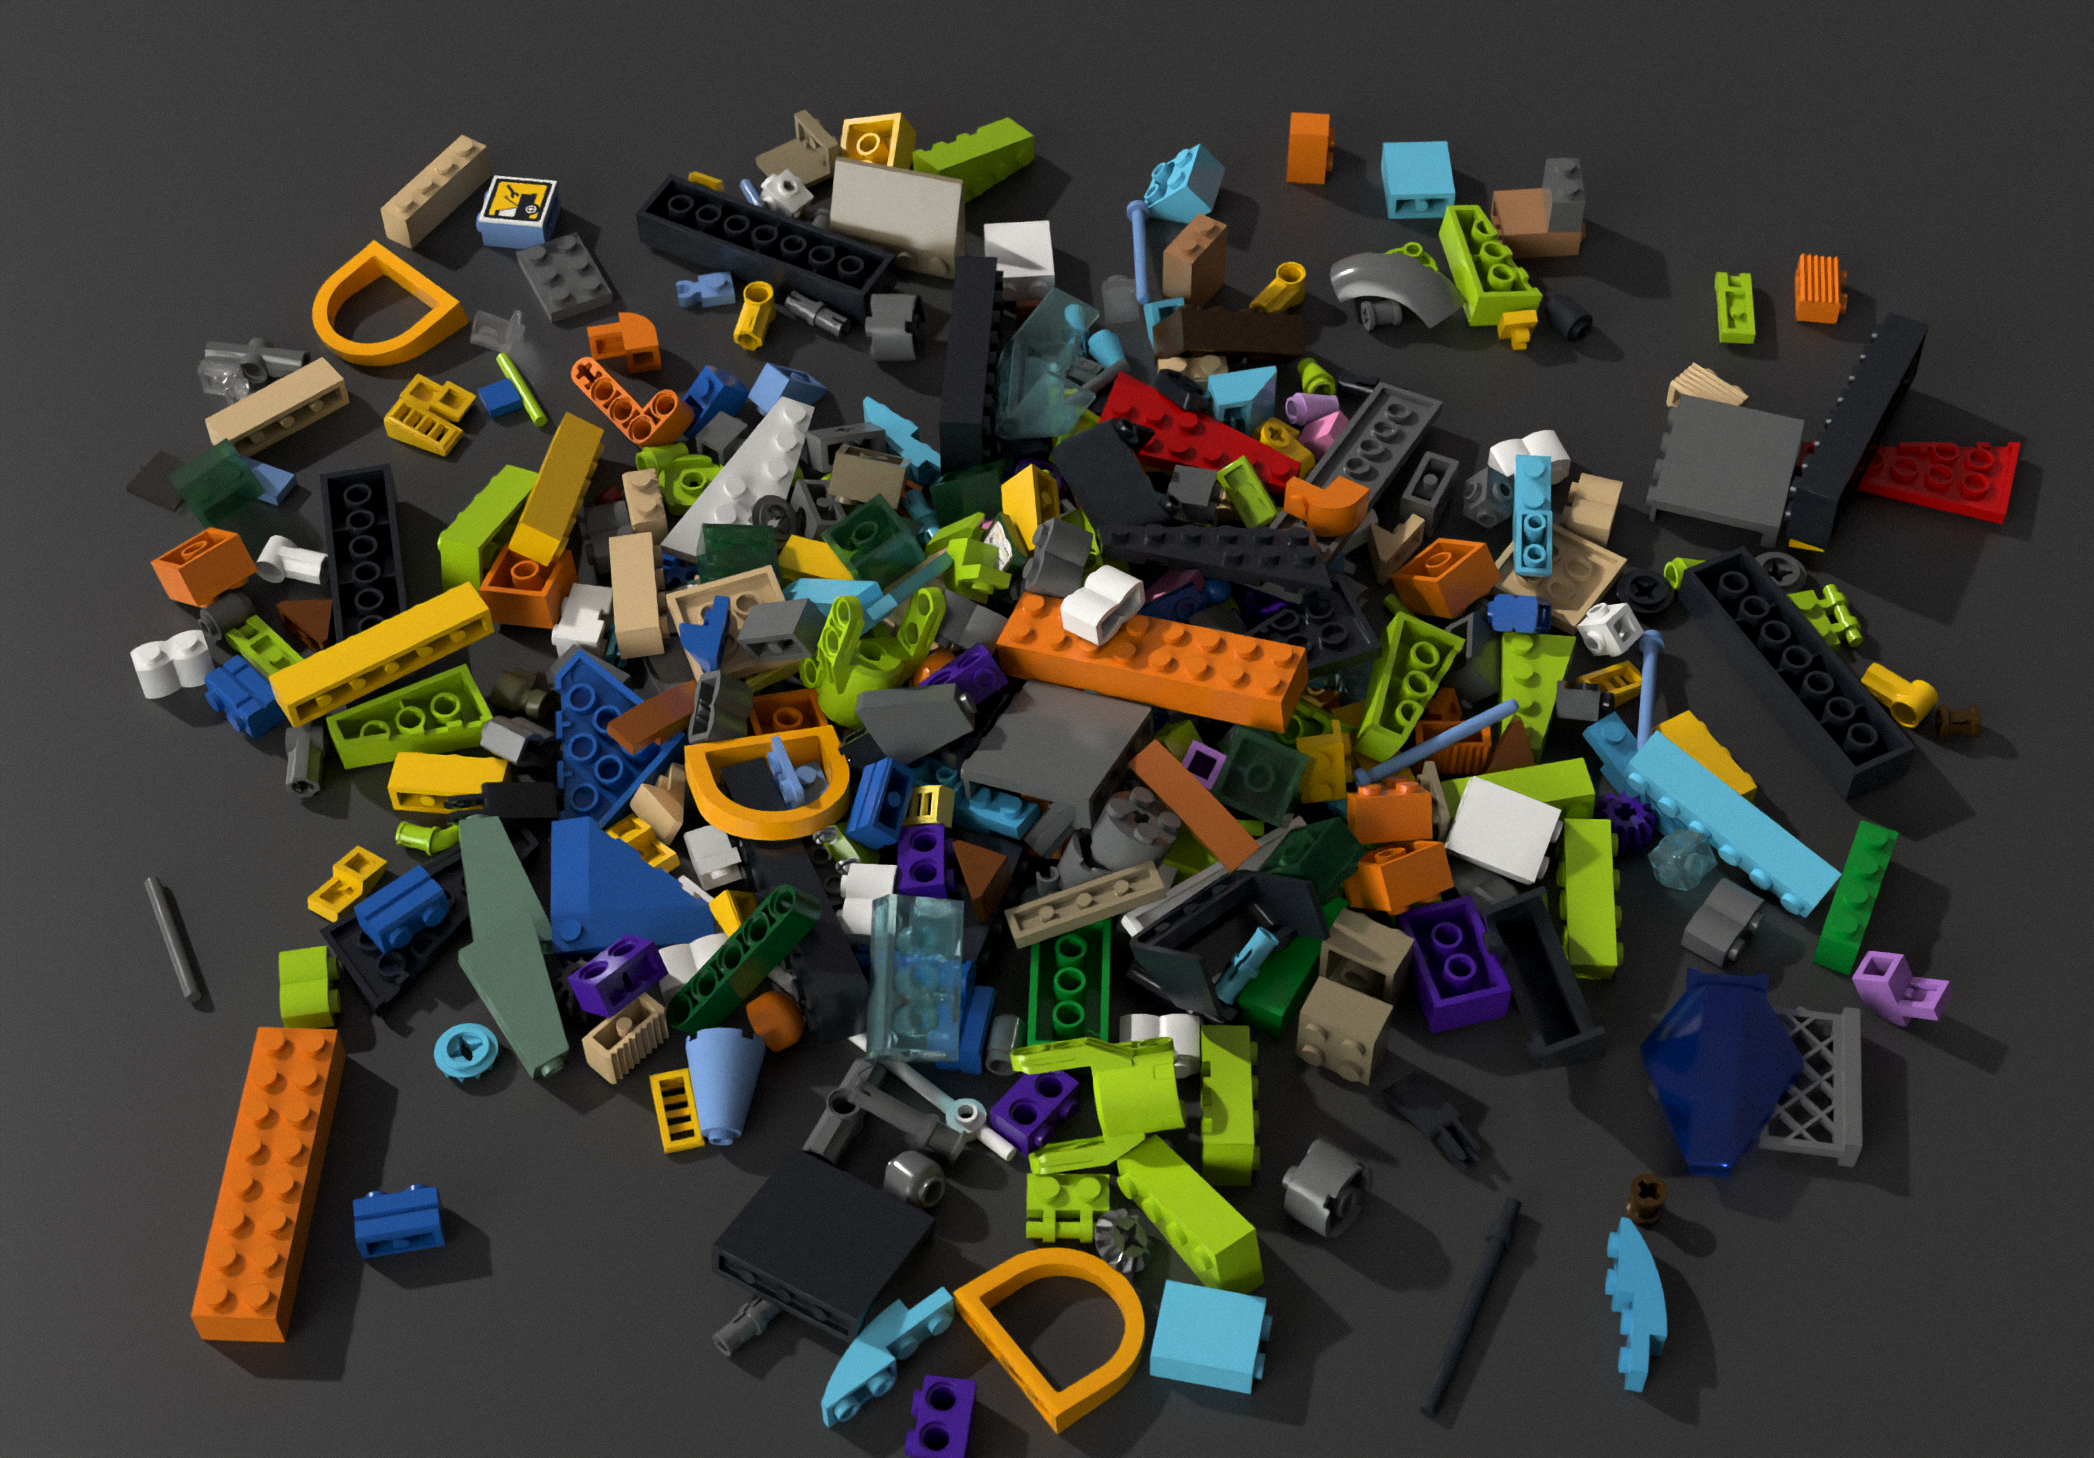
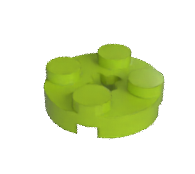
M691 454L673 460V466L666 472L664 467L660 472L658 480L662 500L667 505L668 511L673 515L686 514L723 469V466L720 464L719 467L717 464L712 463V458L706 455ZM690 482H697L698 484L697 487H689Z

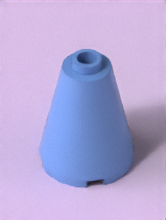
M710 1028L697 1031V1039L693 1040L690 1035L686 1038V1054L700 1131L704 1137L709 1138L711 1144L729 1145L733 1143V1139L739 1138L742 1135L766 1053V1040L756 1033H753L752 1040L742 1037L741 1029Z

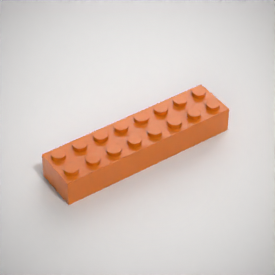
M1023 592L996 642L1000 668L1004 675L1027 680L1033 679L1080 691L1088 689L1103 696L1279 733H1285L1309 679L1306 648L1139 614H1135L1130 620L1122 623L1109 641L1098 646L1063 628L1060 609L1064 599Z
M258 1027L191 1312V1318L202 1340L286 1342L346 1060V1053L339 1032L336 1029Z

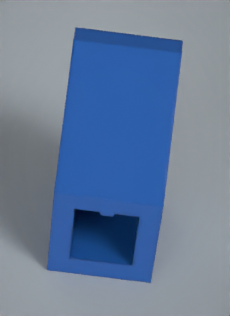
M709 365L704 367L683 398L694 410L693 422L683 432L687 439H695L696 435L720 411L732 417L736 416L747 400L750 391L734 373Z

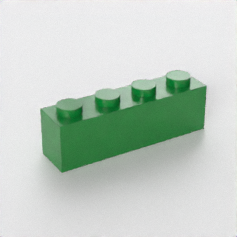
M1861 820L1812 963L1850 975L1899 832Z
M1314 887L1329 930L1343 907L1349 909L1350 902ZM1297 936L1287 948L1280 951H1271L1260 965L1259 975L1255 979L1251 978L1234 1000L1238 1003V1007L1243 1009L1240 1021L1280 1039L1319 973L1323 940Z

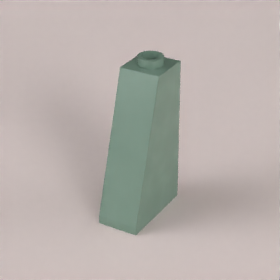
M476 814L469 816L466 820H459V841L473 942L522 914L529 912L533 918L542 954H553L551 924L499 817Z
M526 912L460 949L458 963L533 1080L542 1074L547 1078L560 1071L565 1066L564 1061L567 1060L569 1047L533 918L529 912Z

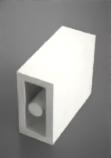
M1049 221L984 224L985 257H997L998 271H1004V288L1002 291L1004 302L1028 299H1055V274Z
M1473 776L1467 782L1445 840V851L1449 855L1530 885L1535 882L1536 878L1542 879L1546 872L1550 858L1544 855L1549 842L1555 843L1561 832L1563 822L1558 820L1561 810Z

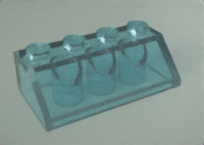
M887 894L872 900L866 1038L867 1060L894 1062L958 1061L964 901Z

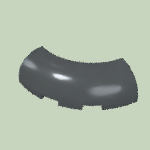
M1395 252L1392 254L1359 253L1335 262L1330 270L1333 289L1340 303L1360 296L1389 298L1414 311L1429 329L1452 315L1467 301L1459 289L1440 271L1437 270L1435 272L1419 263V259Z

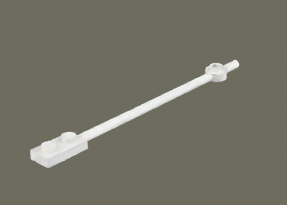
M684 875L677 879L683 884L682 889L696 899L701 897L708 903L714 899ZM715 918L716 934L725 933ZM777 965L767 976L794 996L791 986L792 975L789 972L784 973L782 967ZM868 1033L848 1038L945 1113L947 1126L960 1133L962 1131L970 1133L966 1142L978 1139L1005 1161H1009L1014 1157L1017 1148L987 1126L986 1111L980 1102L969 1098L954 1101ZM962 1114L972 1115L970 1118L960 1117Z

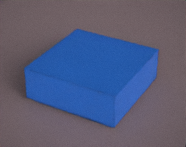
M509 378L477 389L479 398L492 419L523 408L522 399Z

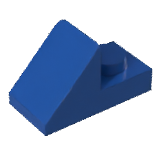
M715 595L712 610L706 609L703 625L679 624L680 639L683 647L706 673L721 670L732 620L730 597Z

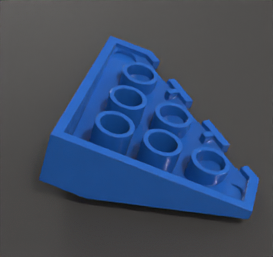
M579 648L555 675V690L561 692L562 710L556 711V739L562 741L563 761H557L558 790L564 791V811H558V820L590 816L602 826L600 829L605 831L633 811L630 807V802L642 783L655 786L659 775H665L672 762L682 765L685 762L684 746L692 744L689 743L686 734L681 731L661 746L654 741L632 756L607 733V725L610 721L644 702V700Z
M585 816L552 822L553 954L563 967L565 959L575 963L578 962L581 954L589 962L625 934L653 940L658 950L677 944H690L699 938L716 934L715 918L707 901L701 897L696 899L682 889L683 884L660 867L655 869L641 859V853L619 837L615 840L600 829L602 826L593 818Z

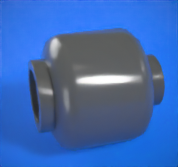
M913 1150L903 1152L893 1158L885 1169V1191L914 1208L917 1207L925 1210L936 1205L945 1192L946 1185L943 1169L937 1162Z

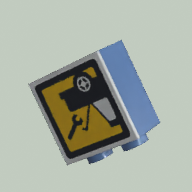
M494 175L490 189L485 193L482 211L478 213L476 220L477 231L482 234L484 246L527 249L550 241L561 210L557 181Z

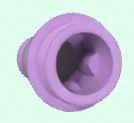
M1295 393L1293 397H1289L1286 401V415L1289 422L1301 427L1339 411V402L1334 394Z

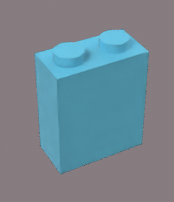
M1447 141L1383 143L1381 171L1388 219L1444 218L1447 206L1454 205L1455 188Z
M1166 1280L1150 1356V1375L1251 1394L1253 1378L1262 1379L1266 1354L1259 1353L1260 1341H1269L1273 1316L1265 1315L1267 1298Z

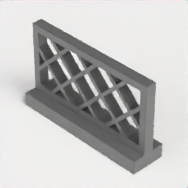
M1761 1005L1759 1010L1758 1148L1837 1157L1838 1165L1855 1167L1862 1149L1860 1009L1844 1007L1842 1014ZM1769 1019L1784 1021L1793 1030L1780 1038L1769 1027ZM1813 1025L1830 1026L1831 1037L1821 1043L1807 1029ZM1797 1036H1800L1813 1048L1803 1057H1800L1788 1045ZM1777 1050H1780L1793 1063L1782 1072L1769 1061V1056ZM1818 1055L1831 1065V1071L1822 1077L1808 1064ZM1798 1069L1813 1082L1802 1092L1787 1078ZM1778 1084L1793 1097L1782 1106L1769 1096V1090ZM1818 1089L1823 1091L1832 1100V1105L1823 1111L1807 1098ZM1797 1104L1804 1107L1814 1117L1803 1126H1800L1787 1113ZM1779 1118L1793 1133L1786 1138L1768 1136V1125ZM1820 1123L1832 1134V1143L1817 1142L1808 1131Z

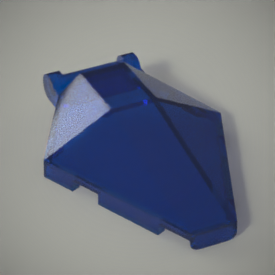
M1688 968L1685 994L1640 1045L1641 1059L1649 1078L1653 1080L1663 1113L1691 1174L1729 1177L1742 1154L1748 1153L1776 1111V1103L1786 1089L1790 1090L1804 1069V1058L1767 1000L1769 987L1768 973H1756L1755 977L1700 973V969Z

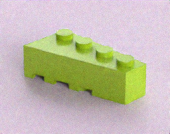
M1399 611L1381 633L1379 642L1382 646L1383 657L1377 658L1374 661L1352 750L1382 763L1391 759L1406 742L1422 715L1425 706L1434 695L1438 684L1450 668L1453 659L1466 639Z
M465 663L329 716L326 720L331 741L346 770L395 761L397 752L412 753L418 751L426 754H438L481 746L483 727L493 716Z

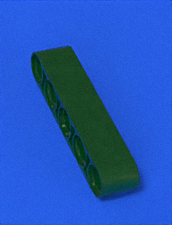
M787 884L777 887L672 998L666 1010V1019L669 1026L697 1036V1031L718 1028L816 925L822 913V905L819 898Z

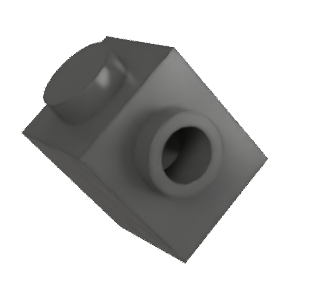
M720 411L696 435L698 454L706 455L712 458V463L717 464L719 467L721 464L724 467L749 437L748 425L741 419Z

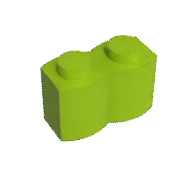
M327 945L279 952L280 1012L284 1027L316 1029L334 1026L335 1013H341L340 993L338 989L334 990V980L340 979L337 956H330Z

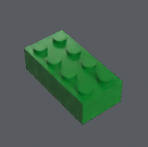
M1111 917L1032 944L1027 1046L1085 1037L1108 1042ZM1091 1066L1062 1070L1066 1074H1092Z

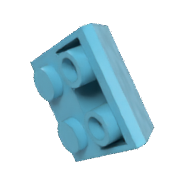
M1201 143L1190 150L1184 149L1170 162L1159 164L1152 172L1150 187L1144 195L1145 202L1149 206V217L1189 224L1198 213L1206 215L1211 212L1226 168Z
M1276 366L1208 376V391L1212 396L1206 415L1252 437L1253 429L1272 416L1274 417Z

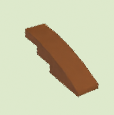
M696 679L668 689L623 713L608 723L607 733L632 756L654 741L661 746L681 731L688 736L690 719L695 710L694 694L697 686Z
M1156 739L1127 763L1128 768L1152 792L1157 800L1180 818L1181 823L1204 848L1206 847L1230 874H1233L1260 850L1261 846L1241 824Z

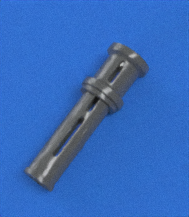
M862 1078L859 1079L848 1099V1102L856 1104L915 1138L913 1142L917 1143L916 1146L920 1148L926 1146L946 1157V1163L953 1165L970 1134L966 1131L960 1133L939 1121V1116L936 1114L932 1115L929 1113L927 1116L868 1084Z

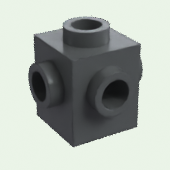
M1489 466L1466 480L1463 492V515L1488 529L1508 519L1513 514L1514 480Z

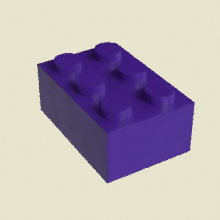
M1471 895L1410 909L1405 913L1396 915L1394 929L1401 930L1407 936L1415 939L1409 980L1432 1034L1507 1016L1512 989L1497 955L1489 956L1481 936L1486 930Z

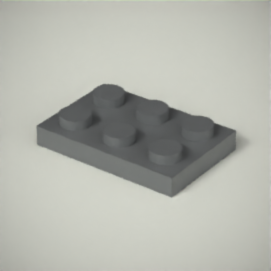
M577 232L516 252L517 262L552 323L613 302L610 288Z

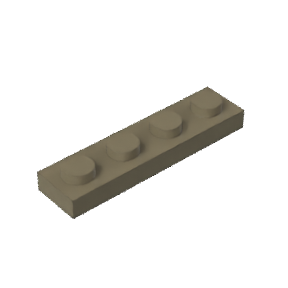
M1150 860L1016 906L1004 912L1017 949L1167 898L1154 861Z

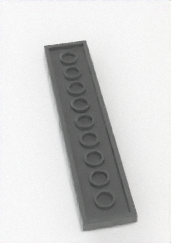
M1379 382L1305 481L1325 490L1340 475L1369 488L1368 514L1442 412L1443 402ZM1282 509L1269 528L1290 529L1292 527H1303L1307 529V522L1284 512ZM1359 525L1351 532L1341 536L1322 537L1315 535L1326 569L1330 567ZM1266 582L1260 587L1242 584L1298 605L1304 602V596L1312 591L1299 588L1298 594L1284 592L1285 587L1271 582Z

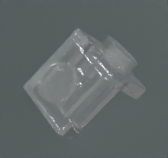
M1116 275L1109 277L1108 281H1103L1101 296H1103L1105 323L1138 321L1139 309L1136 297V279H1127V276Z
M478 310L474 317L470 342L500 353L509 354L513 344H519L524 333L525 325L520 324L522 311L515 310L509 321Z
M201 360L197 371L204 393L224 395L228 406L247 397L249 384L247 379H244L241 365Z

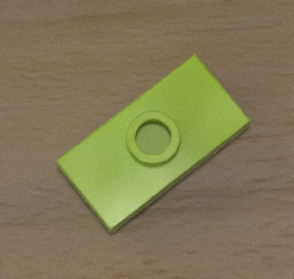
M1243 455L1217 472L1218 481L1246 528L1267 526L1279 515L1280 512L1247 456Z

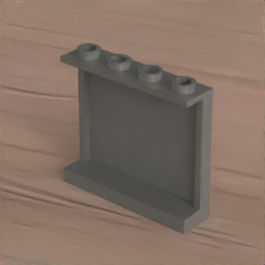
M1681 394L1678 407L1671 406L1666 426L1672 427L1671 433L1664 432L1659 452L1665 453L1664 460L1657 458L1652 479L1658 480L1657 487L1652 485L1649 487L1645 506L1652 507L1649 521L1654 522L1657 509L1758 531L1763 533L1760 546L1774 549L1805 420Z
M1029 679L1020 692L1015 693L1011 704L1005 712L997 717L995 725L987 736L981 738L978 748L972 756L964 761L960 775L961 780L964 781L965 796L971 799L979 787L985 784L1072 806L1076 810L1077 826L1092 829L1108 799L1118 791L1131 772L1127 763L1153 740V709L1148 706Z

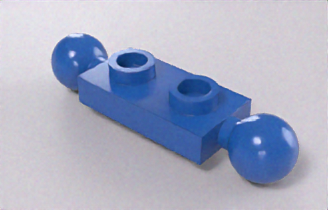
M1209 578L1204 583L1203 590L1198 592L1195 584L1191 581L1143 605L1136 614L1189 624L1188 619L1199 611L1206 609L1205 604L1221 605L1227 602L1232 592L1231 585L1226 580Z

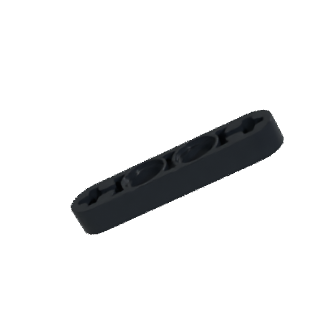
M1005 675L1009 683L1000 688L1001 691H996L976 705L977 713H975L974 727H981V729L970 731L940 747L942 762L945 767L961 770L964 761L969 759L978 748L981 738L987 736L995 725L997 717L1005 712L1011 704L1015 693L1020 692L1022 689L1021 678ZM987 705H997L994 708H981Z

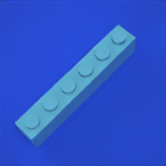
M1657 730L1630 760L1622 774L1627 778V783L1632 789L1640 794L1646 793L1657 802L1658 808L1665 815L1671 818H1678L1688 826L1687 829L1693 837L1702 842L1707 841L1718 850L1719 856L1725 862L1732 866L1738 865L1749 874L1750 880L1762 890L1771 891L1780 898L1782 906L1795 915L1800 914L1806 918L1842 875Z

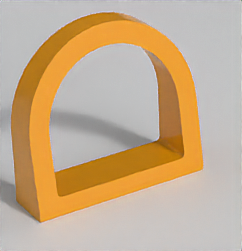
M375 240L328 278L320 288L312 309L315 330L327 349L347 362L364 366H388L414 359L439 344L469 322L462 305L457 299ZM382 275H387L433 309L403 334L379 343L352 342L341 337L334 330V320L340 306L353 294Z
M833 725L684 746L686 780L701 815L712 826L734 836L767 841L788 840L808 836L817 830L826 829L836 823L847 811L851 799L849 766L845 755L841 756L838 751L840 742ZM779 735L793 768L817 761L829 784L824 794L803 807L787 811H761L741 806L728 799L718 789L715 782H720V768L761 757L764 758L770 773L773 774L768 763L767 753L772 752L771 737Z
M1043 1248L1027 1251L1003 1262L953 1292L957 1312L1057 1435L1120 1391L1134 1375L1143 1356L1145 1347L1144 1314L1134 1288L1119 1271L1112 1269L1105 1261L1091 1254L1066 1248ZM1052 1276L1076 1277L1097 1285L1116 1302L1125 1321L1124 1337L1114 1356L1102 1367L1061 1392H1056L989 1311L990 1308L1025 1285Z

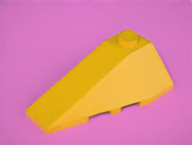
M902 113L844 120L842 130L841 156L909 170L913 161L917 133Z

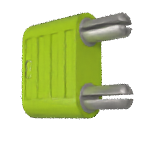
M848 821L834 823L826 829L817 830L813 833V840H816L815 843H823L836 860L835 868L836 871L840 870L839 874L848 875L851 863L878 864L881 858L878 850H870L845 835Z

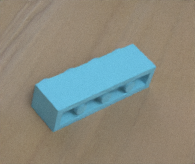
M799 578L781 590L785 601L809 598L817 605L826 618H828L832 604L837 597L856 596L862 604L865 621L861 635L892 614L890 611L878 621H874L866 611L884 597L878 582Z

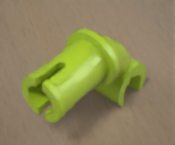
M401 822L396 832V844L426 851L427 855L434 856L438 851L451 848L460 842L459 825H453L441 830L438 826L425 828Z

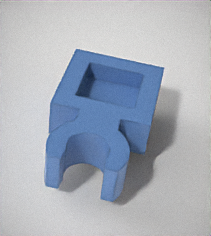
M730 271L699 275V282L696 283L687 280L676 283L680 307H690L699 301H702L703 308L736 303Z

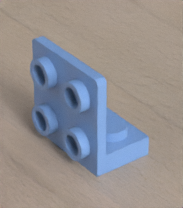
M779 735L771 737L772 752L767 753L768 763L773 773L772 778L787 810L810 804L824 794L829 786L818 762L814 761L793 768ZM843 816L837 822H843ZM813 834L808 835V836H804V837H800V838H801V839H802V838H806V837L812 836Z

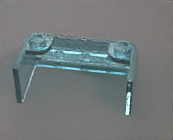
M1053 286L1001 353L998 363L993 434L1004 440L1060 437L1066 432L1071 433L1074 430L1079 417L1094 401L1096 394L1066 379L1065 372L1070 366L1075 367L1080 361L1083 350L1080 348L1081 337L1099 317V310Z

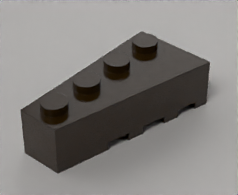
M1188 304L1180 306L1179 310L1152 327L1155 366H1158V359H1170L1172 357L1226 356L1227 365L1241 362L1243 358H1246L1247 364H1288L1305 355L1302 315H1289L1287 310L1260 313L1257 308H1246L1236 312L1229 311V307L1217 306L1209 310L1199 309L1198 305Z

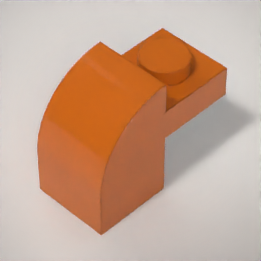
M619 313L620 322L587 327L591 354L594 360L626 355L629 374L662 369L656 329L646 317L635 313Z
M1340 475L1325 490L1293 476L1286 483L1283 511L1306 521L1307 529H1313L1316 536H1341L1354 530L1367 517L1370 489Z

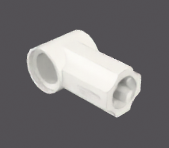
M272 536L255 563L258 570L257 574L263 579L274 583L282 582L287 577L321 585L322 583L326 584L330 578L328 554L297 548L291 540L283 536Z

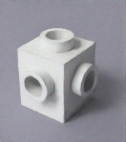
M786 169L778 176L773 173L762 183L763 191L757 201L766 209L797 219L806 212L814 196L806 189L800 178L794 176Z
M1600 603L1587 611L1586 615L1588 617L1577 626L1586 647L1593 656H1618L1627 651L1644 634L1628 603L1613 605Z

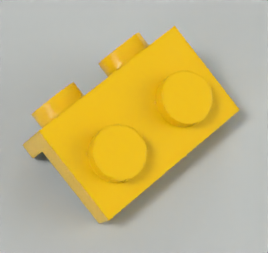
M1339 719L1331 720L1332 734L1296 738L1299 789L1302 804L1347 799L1346 783H1352L1353 779L1350 760L1345 761L1344 755H1351L1349 733L1341 732Z

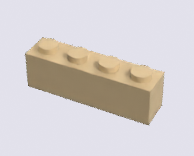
M461 135L380 209L387 238L410 249H413L492 176L487 146Z
M321 357L206 418L205 423L212 444L230 462L236 454L249 458L349 404L350 400L343 377Z
M652 532L609 537L615 634L621 660L664 654V638H670L667 616L661 615L668 613L665 592L659 591L666 590L663 568L658 569V567L664 566L661 545L654 546Z

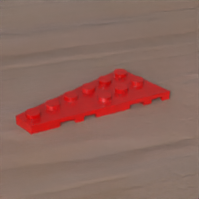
M1119 371L1098 422L1100 424L1114 417L1119 419L1126 418L1132 423L1153 428L1156 434L1136 455L1140 463L1171 471H1174L1175 465L1217 470L1219 472L1245 455L1250 460L1267 491L1285 496L1286 483L1293 476L1298 478L1300 474V462L1204 413H1194L1183 409L1159 393L1155 388Z
M1802 442L1794 476L1802 477L1801 469L1808 453L1812 455L1815 453L1813 451L1815 442ZM1899 442L1898 447H1881L1880 445L1858 491L2003 524L2021 442H2008L2007 447H1991L1990 442H1976L1975 447H1958L1954 442Z

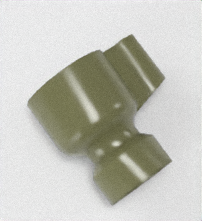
M516 667L512 673L504 671L499 675L492 688L490 702L492 705L511 713L525 710L528 716L541 720L550 708L552 695L541 689L533 690L537 682V675Z

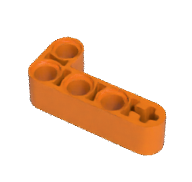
M581 358L572 367L571 378L573 382L630 441L641 449L644 447L673 444L693 422L694 410L671 390L660 391L644 407L608 370L593 358Z

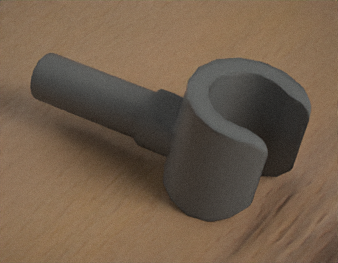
M1050 867L1051 879H1043L1039 872L1036 873L1037 890L1044 897L1060 892L1058 885L1060 875L1056 867Z

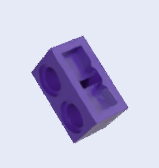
M978 642L920 682L918 686L956 683L963 694L967 692L972 697L975 705H978L1008 684L1009 681L991 654Z
M944 823L902 828L898 841V892L905 913L951 908V892L957 891L956 872L954 868H951V861H957L952 845L955 839L948 838Z
M625 934L569 976L568 980L583 1011L612 1018L669 973L653 940Z
M1062 1070L1032 1075L1025 1073L990 1110L991 1129L1029 1158L1028 1155L1034 1152L1038 1147L1042 1149L1051 1141L1055 1129L1064 1120H1071L1077 1113L1081 1104L1079 1101V1082ZM1047 1094H1056V1095H1058V1096L1053 1097V1098H1049V1097H1046V1096H1044V1095H1047ZM1021 1121H1031V1122H1033V1123L1028 1124V1125L1019 1124V1122H1021Z
M925 1375L922 1391L915 1390L912 1416L918 1418L916 1430H908L905 1456L912 1458H968L977 1406L976 1381ZM944 1402L953 1405L951 1409L946 1411L934 1408L937 1404ZM934 1442H942L947 1445L940 1451H933L927 1448Z

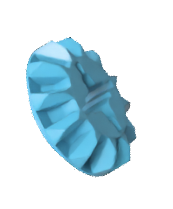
M474 1023L460 1024L448 1029L438 1039L434 1048L437 1068L443 1071L446 1078L450 1076L457 1077L461 1082L465 1078L472 1076L479 1080L482 1072L486 1069L492 1070L495 1058L499 1057L498 1043L495 1035L488 1028ZM464 1043L465 1047L472 1052L473 1058L471 1061L466 1060L462 1056L461 1044Z

